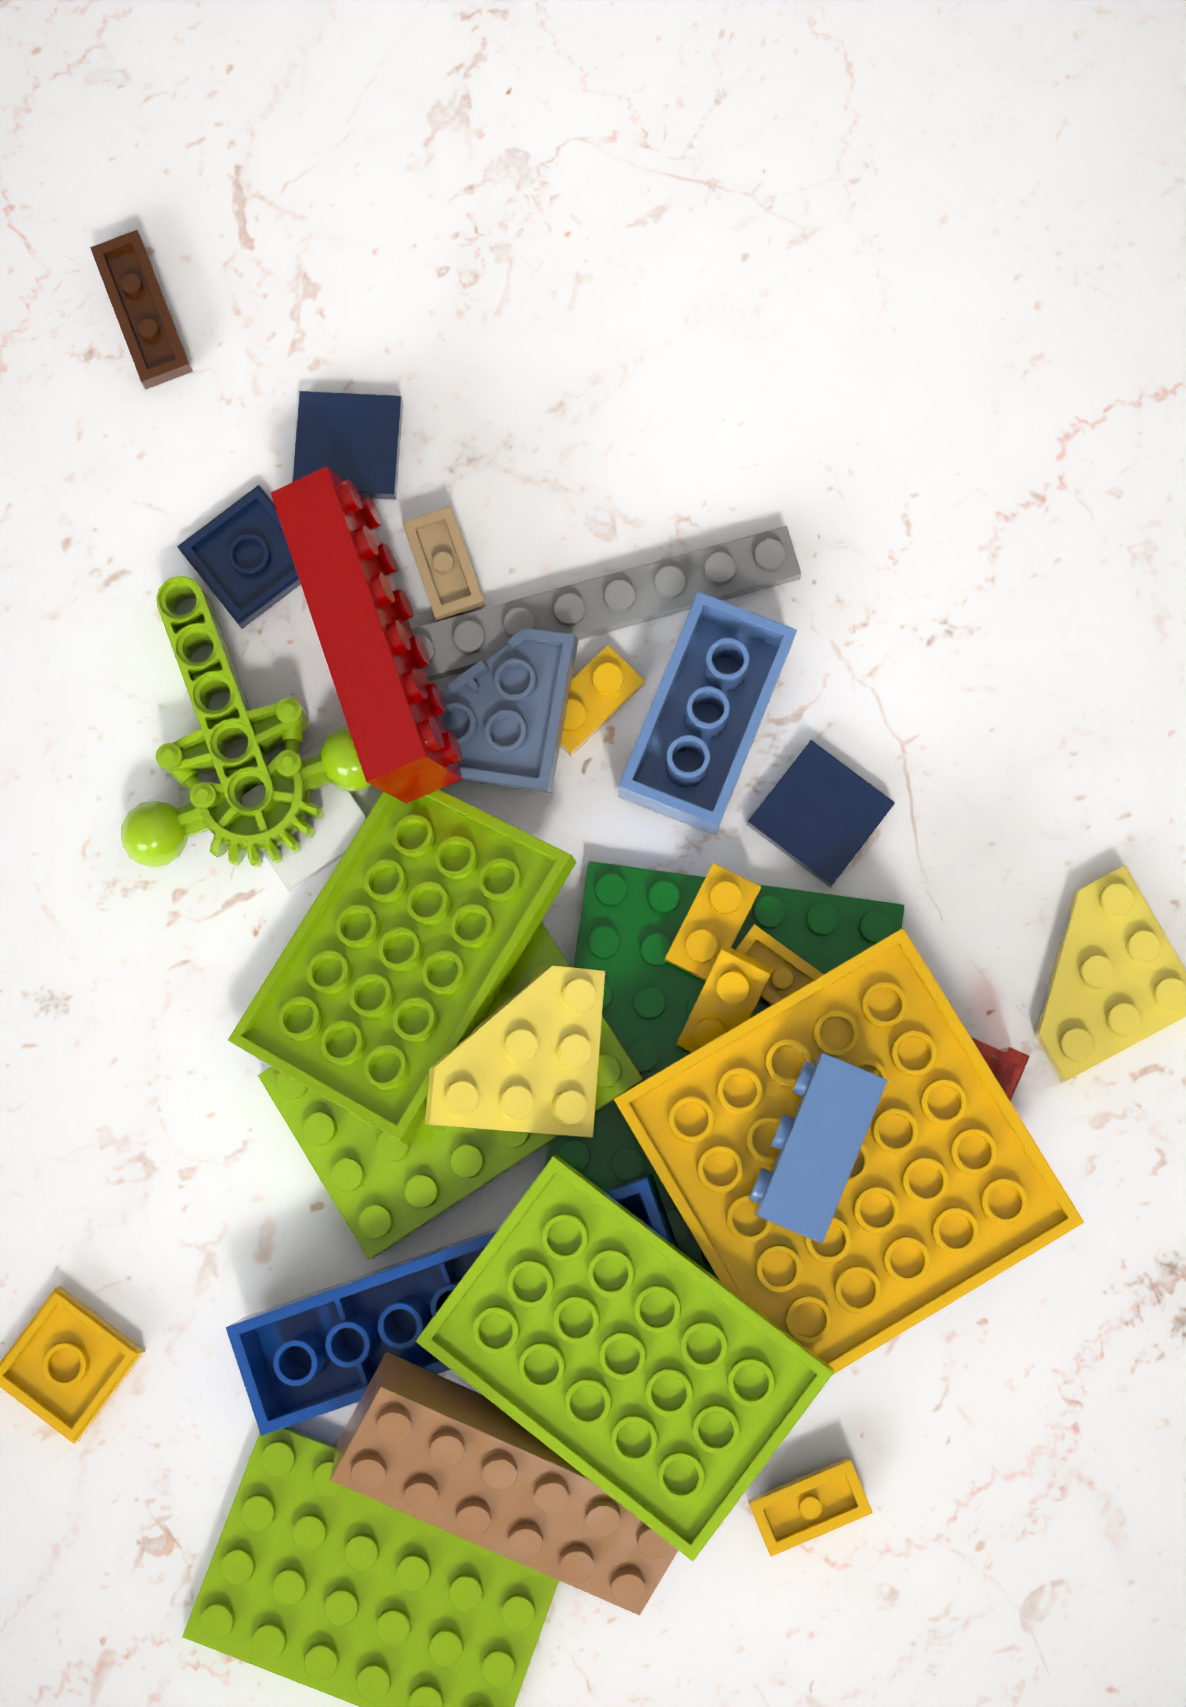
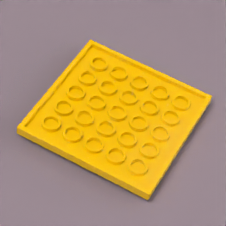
M904 928L614 1099L719 1281L834 1369L833 1375L1085 1223ZM821 1053L830 1055L888 1080L823 1244L753 1215L758 1203L749 1200L760 1169L765 1168L771 1171L779 1149L770 1145L782 1115L786 1114L793 1117L801 1098L800 1095L792 1092L800 1069L805 1060L814 1064L817 1056Z

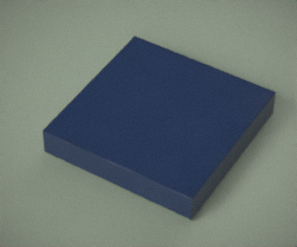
M300 391L292 482L328 466L343 481L349 479L362 498L396 500L403 411L402 397L395 395Z
M260 485L256 486L177 546L241 629L301 585L275 505Z
M810 740L746 825L831 888L895 802L814 741Z

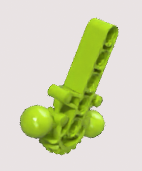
M172 577L165 581L158 589L156 596L157 608L201 729L173 743L161 745L156 751L155 757L160 767L174 777L182 787L187 786L190 789L189 796L192 803L175 808L170 803L161 801L141 802L127 813L121 825L122 846L128 856L140 865L149 867L168 865L182 854L189 837L210 830L214 837L210 844L209 852L217 858L228 851V861L233 865L239 866L248 853L250 864L257 868L261 867L264 854L262 851L267 850L271 860L276 864L283 861V855L278 846L285 843L291 851L298 853L301 850V846L293 838L298 830L309 838H312L316 833L305 822L306 817L322 819L324 816V811L321 807L310 803L312 790L332 783L339 789L357 791L367 789L371 784L365 780L348 726L340 727L331 733L325 740L320 754L302 760L299 756V743L303 742V731L308 727L309 717L296 699L284 698L279 703L253 710L250 709L213 605L197 582L189 577ZM186 598L196 599V604L192 611L184 615L175 614L176 606L180 601ZM204 644L213 645L212 654L208 659L198 663L192 662L191 658L197 647ZM224 690L230 691V700L225 707L219 710L209 709V701L215 693ZM241 737L248 739L247 750L238 758L231 759L226 757V748L232 740ZM282 743H286V750L276 755L270 762L268 754ZM217 772L220 783H201L197 777L199 774ZM259 784L265 785L266 793L261 803L253 807L242 805V795H244L247 789Z

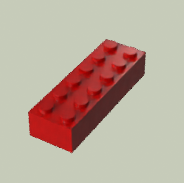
M328 466L271 492L366 782L407 804L462 780L463 777L457 763L463 759L462 751L455 735L450 730L446 731L441 716L442 713L446 712V705L436 684L429 682L425 666L430 664L429 655L422 640L417 635H413L408 620L414 617L413 609L404 591L397 589L393 573L398 571V566L388 545L380 540L377 528L382 526V520L374 502L369 497L362 498L349 479L343 481Z

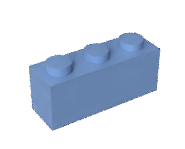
M825 1053L818 1055L814 1064L806 1060L804 1061L792 1090L793 1093L801 1096L793 1117L786 1114L782 1115L770 1146L779 1149L771 1171L765 1168L760 1169L749 1196V1200L758 1203L753 1215L823 1244L888 1081L887 1079Z

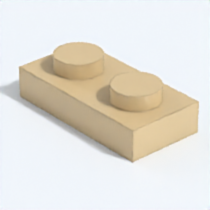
M450 506L402 522L436 622L485 607V602L452 507Z

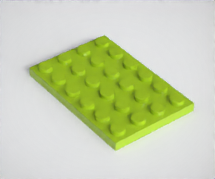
M441 790L434 791L407 804L383 791L229 1036L228 1041L407 1145L426 1114L430 1067L446 1053H450L479 1026L577 862L571 854Z
M542 921L481 1023L505 1002H509L546 967L552 965L571 967ZM603 1015L595 1113L613 1102L616 1097L645 1081ZM273 1067L257 1075L368 1260L376 1258L561 1136L425 1125L424 1116L409 1143L405 1145Z
M557 1155L551 1158L415 1341L692 1562L834 1373V1369Z
M285 1427L262 1436L259 1433L182 1637L359 1707H514L559 1580L331 1481V1472L337 1446L333 1443L291 1427Z

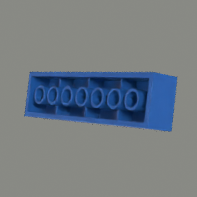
M652 1173L603 1190L678 1248ZM500 1227L257 1312L225 1327L260 1435L262 1436L359 1402L386 1352L435 1374L451 1370L415 1341Z

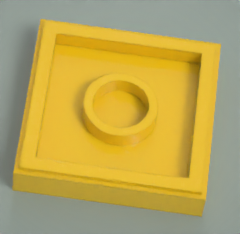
M61 1286L56 1287L0 1361V1387L70 1442L76 1444L81 1440L143 1356L145 1350Z

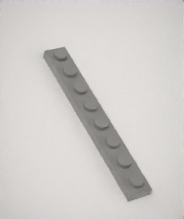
M784 526L411 629L413 635H417L422 640L428 652L430 664L425 666L429 681L465 672L480 660L484 662L507 645V640L523 628L575 634L579 640L690 610L698 591L723 601L800 580L801 571L788 528Z

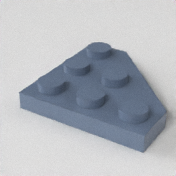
M523 628L507 640V645L484 662L482 660L478 661L447 684L449 688L441 693L446 705V712L442 713L441 716L446 731L450 730L460 745L463 759L457 763L463 781L552 794L579 639L575 634Z

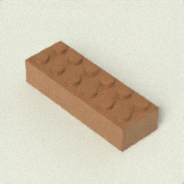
M388 1352L385 1353L337 1442L331 1481L639 1616L678 1552L675 1547L485 1396Z

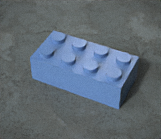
M698 591L618 785V797L716 836L792 647L797 629Z

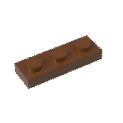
M138 230L90 247L144 388L149 389L193 372Z

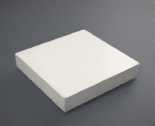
M316 746L301 756V759L305 760L321 753V749L319 746ZM331 783L311 791L310 803L321 807L324 811V816L322 819L306 817L305 822L316 833L312 838H309L298 830L293 836L301 846V850L298 853L291 851L284 843L278 846L282 852L283 861L276 864L269 857L267 850L262 851L289 892L342 858L367 817L348 790L339 789ZM259 784L242 795V805L253 807L261 803L266 793L265 785Z

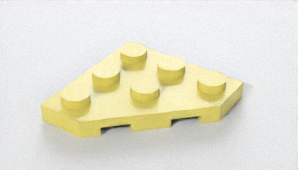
M1125 865L1077 890L1072 898L1068 924L1063 942L1059 945L1049 981L1051 985L1035 1032V1037L1061 1082L1068 1081L1186 1017V970Z
M553 965L542 970L509 1002H505L472 1031V1034L430 1067L425 1125L593 1137L605 971Z

